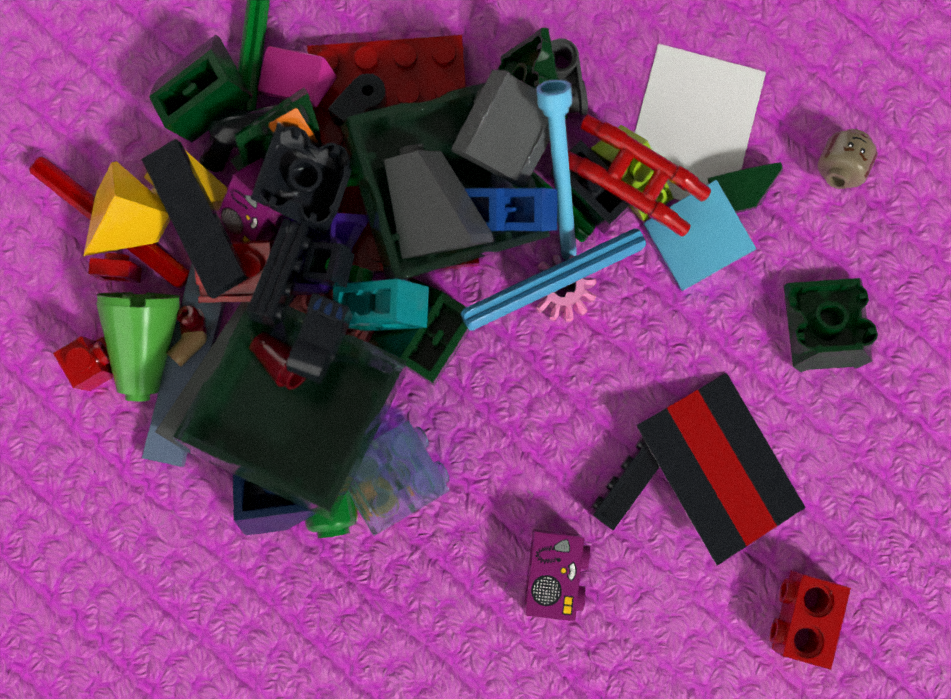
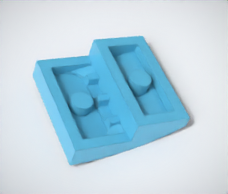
M717 180L707 185L711 189V193L705 201H699L690 194L669 207L690 223V230L685 236L680 237L652 218L644 222L645 228L681 291L756 250L754 243Z

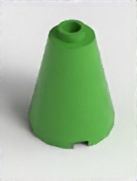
M107 292L97 295L96 305L116 391L120 394H125V400L148 401L150 400V394L159 392L168 357L167 352L170 349L177 321V313L181 305L179 304L180 297L178 295L146 292V294Z

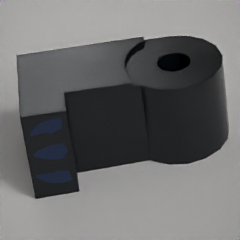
M313 293L307 306L308 313L298 338L291 349L286 369L296 375L316 383H321L331 362L335 359L353 315L348 306Z

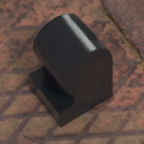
M366 73L359 75L328 108L331 121L345 132L346 130L370 125L368 120L378 117L386 108L387 97L384 82L374 74Z

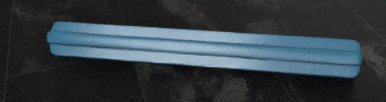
M637 228L627 231L464 308L461 313L462 320L468 330L473 331L641 251L646 246V240Z

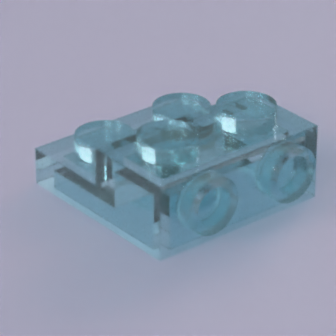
M409 421L367 444L345 485L373 536L450 491L446 485L449 482L446 468L439 461L433 463L426 451V448L429 446L426 434L418 426L413 428Z

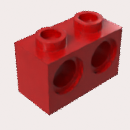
M790 571L789 579L785 578L780 588L779 600L783 604L779 619H774L770 629L769 639L773 643L771 649L783 657L831 670L851 588ZM815 587L819 595L818 601L813 607L807 608L804 603V596L809 589ZM807 628L809 632L808 642L803 647L796 648L794 643L796 633L800 629Z

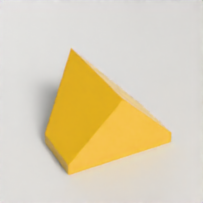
M117 161L111 162L96 192L83 256L157 243L171 220L162 201Z

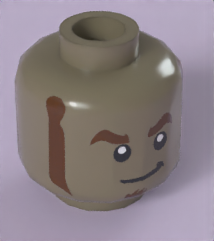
M848 129L834 133L828 139L819 157L817 167L820 175L831 187L836 189L859 187L866 182L878 155L876 145L868 134L858 129Z

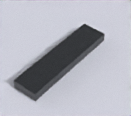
M174 139L141 159L207 295L215 299L249 279L182 143Z

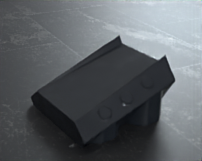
M278 122L250 199L325 235L338 212L352 172L349 154L344 147L338 144L327 143L323 146L310 139L304 130L295 126L288 127Z

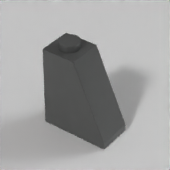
M423 144L409 145L399 149L400 155L384 160L402 259L426 257L494 242L492 232L441 151L424 150Z

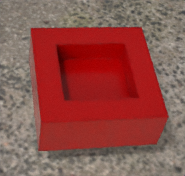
M105 253L104 259L90 258L88 274L104 281L140 283L142 268L129 261L130 256Z

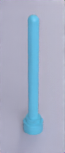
M549 80L539 84L536 92L538 107L548 117L555 189H558L557 216L561 255L563 259L568 260L571 255H577L565 114L568 113V107L572 104V92L569 82Z

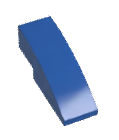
M465 189L490 231H557L558 189Z

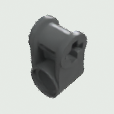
M558 38L551 41L554 56L565 57L569 63V66L566 68H557L559 80H564L571 84L572 104L568 107V113L578 112L580 116L587 115V92L582 79L577 47L567 39Z

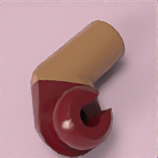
M192 305L183 306L178 311L177 320L180 322L181 339L167 352L180 367L207 341L206 318L201 310Z

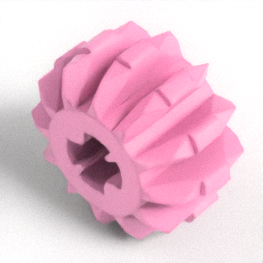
M559 255L553 256V266L562 263ZM544 261L538 265L540 272L551 268ZM582 278L568 285L567 289L572 288L573 292H567L564 297L556 295L557 291L542 297L543 301L538 304L536 311L542 313L549 306L552 308L549 320L553 322L556 321L559 311H563L566 322H571L573 320L572 308L581 316L585 315L588 310L582 301L592 303L596 298L595 294L585 289L594 287L597 283L596 279Z

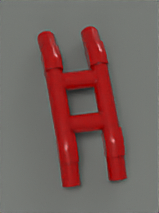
M586 115L582 121L581 130L599 138V140L615 149H619L607 171L600 165L568 151L569 169L646 213L650 218L669 228L680 237L685 236L690 230V223L665 204L656 201L668 179L699 201H705L710 196L711 189L693 173L641 144L621 129ZM633 158L654 170L642 192L621 180Z

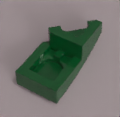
M779 162L738 170L707 179L709 184L715 180L718 181L734 211L740 213L755 209L758 205L761 206L771 186L783 171L782 163Z

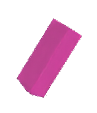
M268 46L264 55L257 90L262 95L286 100L305 87L312 106L317 107L337 76L322 56Z

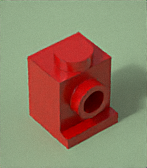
M81 336L53 353L71 386L75 389L92 391L113 378L103 336L96 341Z

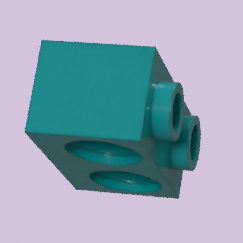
M400 279L348 283L347 288L333 287V301L348 306L353 315L348 326L349 329L377 331L427 328L428 286Z

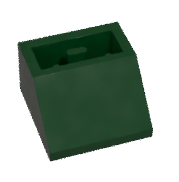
M214 35L155 81L149 98L164 127L192 143L209 131L208 125L216 115L228 110H237L253 98L221 38Z
M410 277L408 282L429 287L427 328L377 330L367 344L435 386L470 332L461 316L462 310L466 306L444 292Z

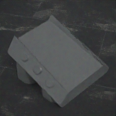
M493 69L485 85L478 91L474 99V106L465 124L460 128L451 150L506 181L524 188L550 141L548 117L538 107L536 89L513 77L509 71Z

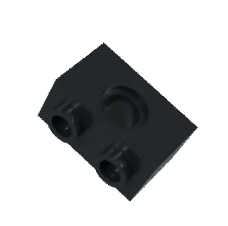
M582 140L570 150V152L600 165L606 171L609 169ZM552 167L549 180L554 184L553 167ZM570 170L572 203L605 234L632 205Z

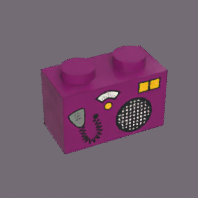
M262 157L233 174L217 214L231 241L275 240L283 219L288 218L250 199L264 160Z
M533 529L524 602L526 616L575 621L576 611H583L586 589L585 586H579L581 569H588L590 559V545H584L583 536Z

